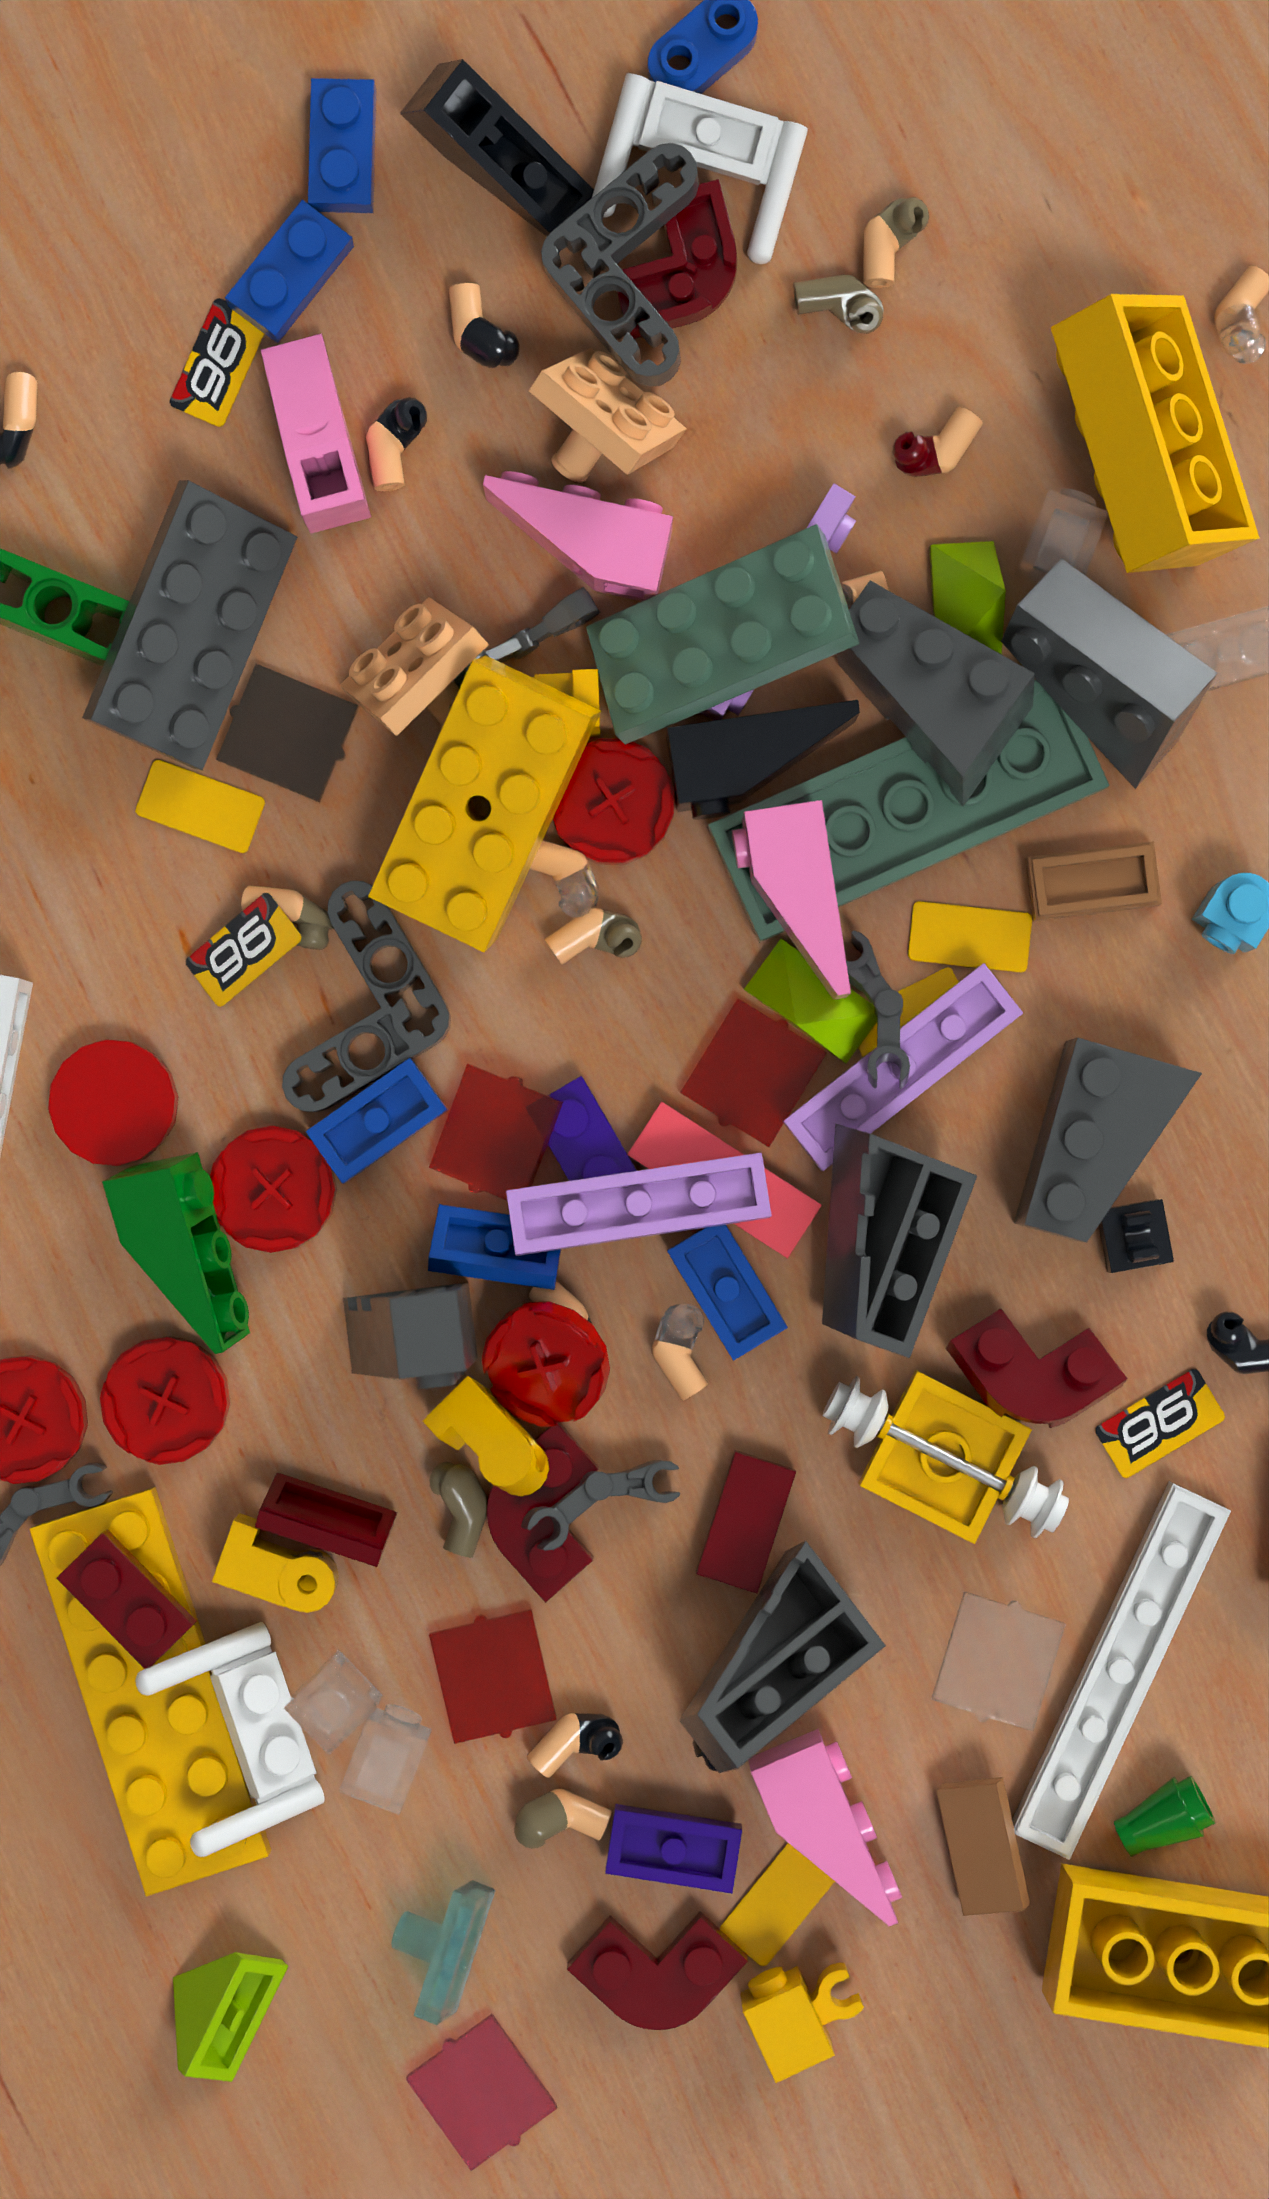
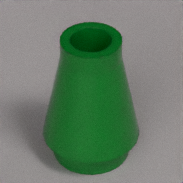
M1192 1776L1179 1782L1175 1777L1171 1778L1128 1814L1114 1821L1116 1831L1131 1857L1143 1851L1204 1837L1203 1830L1216 1824L1213 1813Z

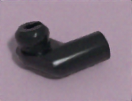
M1223 1312L1218 1314L1207 1328V1340L1211 1350L1239 1374L1269 1372V1339L1259 1340L1242 1324L1244 1319L1237 1313Z

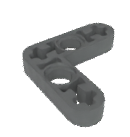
M674 143L660 144L648 151L555 228L544 240L541 250L545 273L552 285L627 374L637 383L649 387L663 385L670 381L678 372L681 363L678 338L673 329L617 263L688 206L697 194L699 187L697 163L690 151ZM665 166L668 171L675 172L681 167L682 184L674 188L672 184L666 182L651 193L653 205L656 208L649 210L643 195L635 187L641 185L645 196H647L660 183L659 169ZM620 203L629 204L639 214L637 223L633 228L622 233L612 232L607 229L602 220L608 208ZM567 247L572 253H577L584 249L581 253L586 271L593 278L586 287H584L582 277L573 266L567 264L559 269L562 264L559 252ZM607 291L621 292L629 300L628 311L616 321L602 320L593 311L597 298ZM644 317L646 319L639 323L641 318ZM637 324L640 335L650 346L654 348L661 343L665 344L662 348L663 363L656 365L650 359L642 364L638 363L641 359L638 343L629 334ZM624 337L621 342H618V341L616 340V339H620V338Z
M349 881L335 889L328 901L327 913L332 926L381 1009L296 1058L288 1065L283 1075L282 1083L285 1097L294 1107L305 1112H321L333 1107L382 1078L407 1059H414L439 1044L446 1037L451 1027V1014L446 1002L388 906L372 899L374 906L367 911V915L378 932L388 923L392 929V934L373 939L361 952L357 949L355 942L367 939V937L354 920L344 923L341 915L348 910L347 903L345 902L348 896L355 894L361 901L369 899L368 895L372 885L364 881ZM386 947H396L402 950L408 961L404 976L393 983H384L378 980L372 971V960L375 954ZM418 977L421 978L425 988L412 991L417 1001L425 1009L435 1006L439 1013L432 1020V1026L435 1031L428 1036H425L418 1029L411 1032L407 1031L405 1023L412 1018V1014L402 998L393 1007L387 1000L388 995L405 991ZM365 1033L377 1035L385 1046V1056L382 1063L370 1070L357 1068L349 1055L353 1040ZM336 1049L341 1066L354 1078V1081L343 1087L341 1076L336 1075L322 1085L325 1096L321 1100L316 1101L309 1094L300 1097L296 1090L303 1083V1077L300 1072L304 1068L309 1067L312 1072L318 1074L331 1068L334 1064L326 1058V1054Z

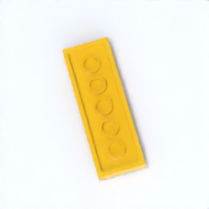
M156 1486L35 1525L29 1529L146 1896L266 1858L272 1851L265 1830L206 1857L197 1856L191 1849L190 1839L193 1833L256 1805L255 1799L250 1797L210 1679V1675H212L211 1670L152 1695L146 1696L141 1694L136 1687L135 1679L138 1672L144 1670V1668L56 1579L101 1533L108 1529L197 1621L153 1665L205 1645L206 1643Z

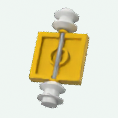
M917 1370L914 1371L892 1415L887 1413L888 1401L885 1390H880L872 1397L861 1393L860 1378L858 1376L853 1379L849 1386L841 1382L836 1385L822 1415L831 1420L828 1434L832 1435L841 1427H845L854 1432V1447L856 1448L872 1441L875 1436L880 1438L858 1482L861 1487L973 1544L976 1543L998 1498L1003 1500L1002 1508L1005 1524L1011 1525L1018 1518L1022 1517L1031 1522V1537L1037 1538L1044 1529L1054 1532L1060 1524L1069 1503V1498L1062 1495L1064 1485L1062 1480H1056L1049 1487L1038 1483V1468L1035 1466L1020 1472L1015 1478L1010 1475L1032 1431L1031 1428L1006 1415H1003L1001 1418L988 1406Z

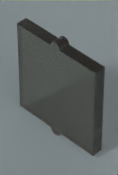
M256 664L239 706L234 705L230 709L233 720L216 760L320 803L336 762L343 761L346 757V753L342 748L359 706Z

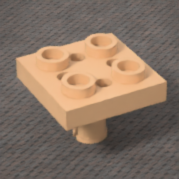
M592 348L542 370L529 389L533 396L573 428L559 451L555 452L551 461L563 476L577 483L586 481L589 472L602 454L628 475L674 448L687 429L674 418V411L665 400L651 392H643L625 377L626 371L614 357L602 351H594Z
M428 597L422 604H415L404 611L395 622V631L377 649H369L361 654L351 665L349 676L339 685L357 705L395 736L400 734L425 708L438 720L443 728L450 712L449 705H453L459 691L458 686L453 680L489 645L472 625Z

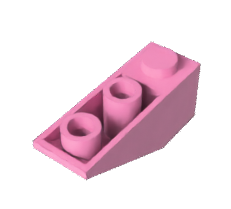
M322 334L262 349V358L286 460L300 512L310 534L371 518Z
M504 471L501 474V478L485 475L483 487L486 500L594 591L638 601H645L658 595L673 524V516L662 514L663 508L660 505L641 499H626L625 506L601 501V494L599 492L577 485H565L563 492L538 487L539 481L536 478L519 472Z
M816 1729L751 1757L748 1760L750 1771L776 1833L888 1926L897 1924L898 1920L891 1902L901 1899L902 1895L888 1862L885 1861L875 1865L866 1843L876 1839L877 1836L863 1802L861 1801L850 1806L841 1783L852 1779V1776L838 1742L825 1746L819 1729Z

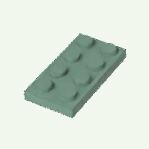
M817 524L586 626L615 735L624 744H628L859 644L826 536Z

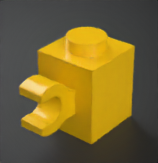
M834 1963L826 1967L819 1975L816 1989L812 1994L798 1966L785 1972L782 1967L768 1969L752 1978L748 1982L749 1989L740 1993L743 2014L775 2083L835 2056L831 2037L825 2024L838 2019L852 2018L864 2008L859 1993L851 1995L844 2000L836 1999L831 1995V1989L836 1983L850 1977L845 1963Z

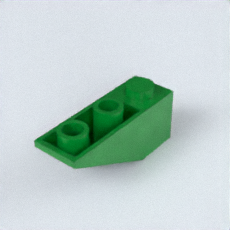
M198 1152L134 1165L103 1181V1187L120 1244L213 1353L225 1352L250 1334L248 1327V1305L244 1296L237 1289L230 1264L232 1257L231 1246L227 1236L220 1230L213 1206L214 1188L212 1180L208 1173L203 1170Z

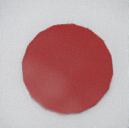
M600 738L586 744L552 820L559 838L570 849L583 853L587 860L598 865H625L647 856L664 840L674 817V787L666 768L648 748L634 742L624 744L620 739Z
M105 1039L82 1046L62 1062L50 1086L48 1110L55 1133L70 1152L92 1164L124 1166L146 1159L164 1142L166 1136H169L176 1123L179 1097L171 1072L155 1054L133 1042Z
M278 1126L247 1130L230 1142L224 1151H221L212 1165L210 1174L214 1188L213 1206L218 1223L228 1235L233 1237L232 1239L245 1248L268 1253L298 1248L319 1234L333 1212L337 1193L334 1171L312 1140L297 1130Z
M553 1302L525 1303L507 1312L486 1338L481 1359L484 1375L488 1371L489 1380L493 1384L490 1390L498 1403L518 1419L540 1427L557 1426L560 1422H569L571 1420L575 1422L585 1417L605 1392L610 1373L607 1347L594 1325L574 1309Z
M173 1336L141 1341L120 1354L108 1372L106 1381L103 1383L100 1403L104 1425L116 1445L128 1454L131 1453L146 1462L158 1465L184 1462L208 1448L224 1428L230 1406L227 1377L215 1357L195 1342Z
M33 1355L4 1358L0 1360V1480L12 1484L38 1482L65 1468L81 1449L88 1426L86 1399L75 1378L56 1362Z

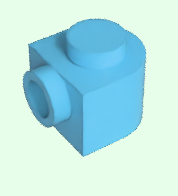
M1238 873L1215 884L1209 890L1191 919L1205 928L1201 936L1210 944L1229 954H1235L1237 949L1244 953L1256 949L1269 929V882L1256 874Z

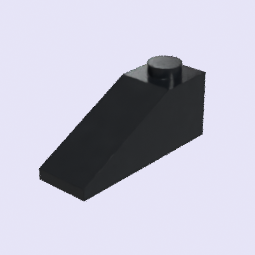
M464 59L438 64L400 112L447 160L547 237L555 228L592 199L594 189Z
M853 700L668 727L667 744L677 811L691 810L694 820L710 819L730 814V804L741 803L853 725L860 714L859 701Z

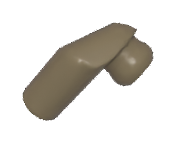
M838 275L793 284L798 315L829 310L850 329L863 334L875 331L883 320L884 308L881 300L852 275Z
M442 1462L433 1469L429 1481L433 1493L441 1495L453 1515L443 1548L454 1554L473 1558L487 1516L488 1496L471 1469L463 1464L454 1465L450 1462Z

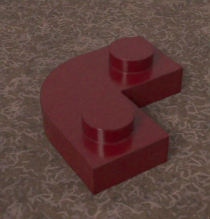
M719 179L699 184L697 194L690 204L664 225L672 256L622 269L672 329L700 321L712 314L725 301L735 282L737 273L736 243ZM617 292L622 315L624 316L628 311L629 300L621 292ZM644 317L641 318L639 323L646 319ZM638 324L629 333L634 339L642 337Z
M999 1309L950 1340L946 1347L948 1353L980 1397L997 1415L1002 1418L1006 1413L1028 1423L1048 1424L1049 1428L1065 1424L1121 1388L1128 1379L1090 1328L1084 1330L1041 1359H1038L1002 1309Z
M560 1423L557 1426L548 1427L535 1439L548 1457L549 1464L547 1479L541 1488L530 1495L520 1497L511 1495L493 1485L487 1505L488 1526L494 1543L503 1556L545 1603L589 1565L594 1558L570 1530L567 1539L560 1547L547 1551L538 1549L537 1545L543 1540L548 1539L554 1530V1524L548 1516L541 1518L530 1530L521 1527L523 1518L528 1511L535 1507H552L580 1484L582 1477L587 1472L599 1470L598 1465Z
M701 1911L658 1958L610 1915L567 1962V1970L625 2022L643 2029L667 2030L688 2023L704 2011L748 1962V1957Z

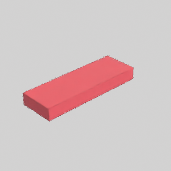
M661 1101L627 1155L646 1168L654 1169L742 1156L744 1154ZM764 1168L772 1216L767 1219L734 1224L788 1259L822 1205Z

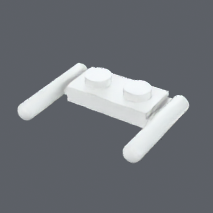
M627 73L592 198L626 170L632 146H637L640 150L648 152L660 144L674 143L681 145L692 153L697 167L753 184L766 185L747 250L748 258L752 262L766 264L772 258L808 128L795 122L778 120L779 117L660 81L653 82L640 75ZM616 204L608 208L604 213V217H609L614 213Z
M258 1622L148 1667L136 1675L135 1683L138 1691L143 1695L149 1696L211 1670L212 1672L210 1679L250 1797L255 1799L256 1805L193 1833L190 1839V1846L194 1854L199 1857H206L323 1804L325 1801L323 1790L314 1777V1774H317L281 1666L276 1652H272L270 1647L271 1638L269 1631L263 1622Z

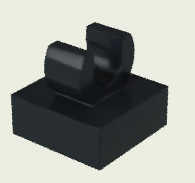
M1163 1199L1111 1207L1099 1224L1108 1273L1174 1262Z

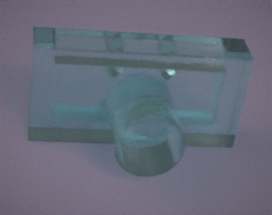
M474 1880L457 1888L452 1893L442 1925L409 1911H405L399 1919L392 1938V1948L430 1963L413 2016L438 2025L457 2012L496 1889Z

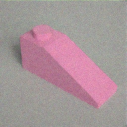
M822 800L745 811L742 817L743 829L732 830L737 868L749 867L752 885L832 999L846 998L851 994Z

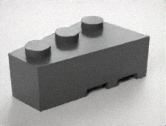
M1062 558L1017 604L1001 640L1024 668L1035 673L1034 679L1135 789L1178 742L1217 675L1216 671Z
M870 580L849 609L859 644L837 653L838 665L886 720H892L912 743L914 752L924 763L928 761L949 785L950 793L964 806L1032 709L1035 673Z
M1078 1037L1065 1041L1014 1223L1074 1241L1088 1242L1202 1073Z
M835 1123L822 1324L854 1339L910 1358L977 1175L873 1134Z
M469 1282L343 1298L353 1374L392 1379L415 1377L417 1389L444 1387L457 1384L456 1380L461 1379V1375H464L465 1371L478 1358Z
M807 1541L785 1551L679 1720L718 1773L735 1770L742 1766L886 1646Z

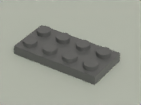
M179 480L82 718L188 767L203 771L297 536L189 480Z

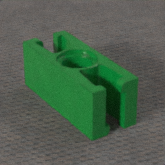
M0 548V582L5 583L11 573L31 583L24 594L21 607L14 608L0 603V624L103 666L112 644L110 643L107 649L85 638L91 628L93 616L96 613H102L120 619L119 624H121L130 601ZM58 597L71 598L72 610L67 619L58 624H47L44 616L47 605Z

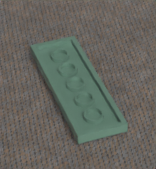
M1034 680L1032 709L964 806L950 793L949 785L928 761L924 763L914 752L912 743L905 737L708 824V829L760 943L785 932V930L752 885L749 867L737 868L732 830L743 829L742 817L745 811L822 800L839 908L1103 791L1110 785L1088 737L1044 688Z

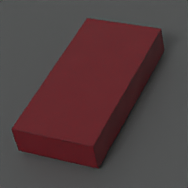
M734 1450L696 1569L697 1575L756 1594L758 1593L795 1478V1469Z
M276 1473L259 1509L255 1527L378 1567L392 1532L397 1512L291 1476Z

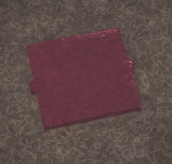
M490 2014L456 2040L452 2038L445 2039L440 2052L406 2076V2081L471 2171L506 2145H519L521 2135L557 2109V2103L493 2014Z

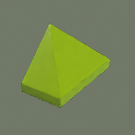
M994 541L931 544L929 551L933 616L1002 655L1001 640L1003 637L1006 589Z
M783 939L778 941L744 988V991L845 1064H847L877 1022L874 1006L852 989H850L851 994L846 998L833 1000L802 954Z
M234 1952L173 1977L178 2070L185 2077L233 2081L287 1971L288 1965L282 1959Z

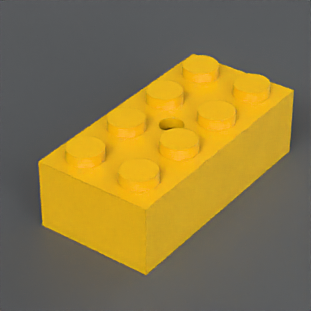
M1110 294L1051 326L1050 328L1057 347L1056 360L1061 372L1066 377L1076 409V425L1085 438L1095 470V486L1100 496L1104 499L1114 531L1113 544L1117 554L1123 560L1126 573L1199 566L1259 539L1260 537L1184 295Z
M485 655L473 660L368 897L485 953L497 941L602 711ZM473 796H483L490 802L491 813L488 818L476 810L473 804Z
M1061 1863L1042 1992L1053 2014L1269 2048V1897ZM1190 1949L1187 1957L1176 1960L1182 1952Z

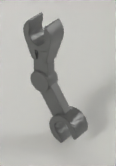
M583 587L561 600L542 617L543 621L531 629L521 630L510 637L505 643L490 650H483L475 659L485 655L501 663L513 657L520 659L538 648L539 643L551 635L556 637L576 629L595 618L600 611L588 591ZM470 664L454 679L459 689Z
M852 931L851 943L861 952L862 956L856 961H846L849 983L866 995L874 1006V1012L877 1017V1049L869 1056L867 1064L868 1081L873 1088H877V1067L881 1063L889 1061L895 1063L900 1068L899 1088L902 1089L908 1082L910 1073L909 1057L900 1049V1017L903 1012V999L897 991L890 988L882 977L868 938L862 933Z
M653 1460L624 1472H587L582 1477L580 1484L552 1507H535L528 1511L523 1518L521 1527L530 1530L541 1518L548 1516L554 1524L553 1533L548 1539L543 1540L537 1545V1548L545 1551L554 1550L560 1547L567 1539L568 1525L598 1500H604L609 1496L628 1495L661 1503L674 1501L680 1496V1492L665 1491L658 1493L653 1488L652 1481L655 1473L659 1470H678L679 1467L670 1461Z
M98 1462L88 1463L78 1468L71 1475L70 1479L39 1487L27 1486L16 1491L11 1498V1503L0 1515V1566L7 1557L18 1529L31 1515L39 1510L73 1501L85 1507H95L105 1502L113 1494L112 1490L103 1492L98 1496H92L84 1491L82 1480L86 1474L101 1472L107 1466Z

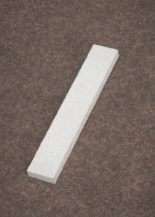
M1170 1481L1168 1482L1014 1814L1012 1821L1016 1835L1070 1860L1231 1510Z

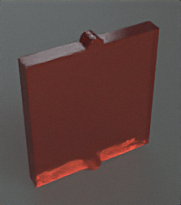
M737 999L680 1094L718 1116L719 1125L726 1127L731 1124L765 1146L770 1147L784 1124L782 1121L789 1116L825 1057L826 1052L790 1031L786 1020L780 1019L776 1022L740 999Z
M467 1064L429 1168L469 1184L468 1189L472 1193L485 1191L507 1200L506 1190L532 1187L563 1101L523 1086V1080L520 1077L511 1076L506 1079L472 1064Z
M532 1609L487 1619L485 1615L479 1614L475 1617L473 1623L429 1634L454 1744L495 1734H500L502 1738H509L512 1730L557 1720Z

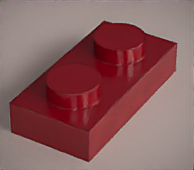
M108 1529L101 1533L56 1578L144 1669L151 1667L197 1622Z

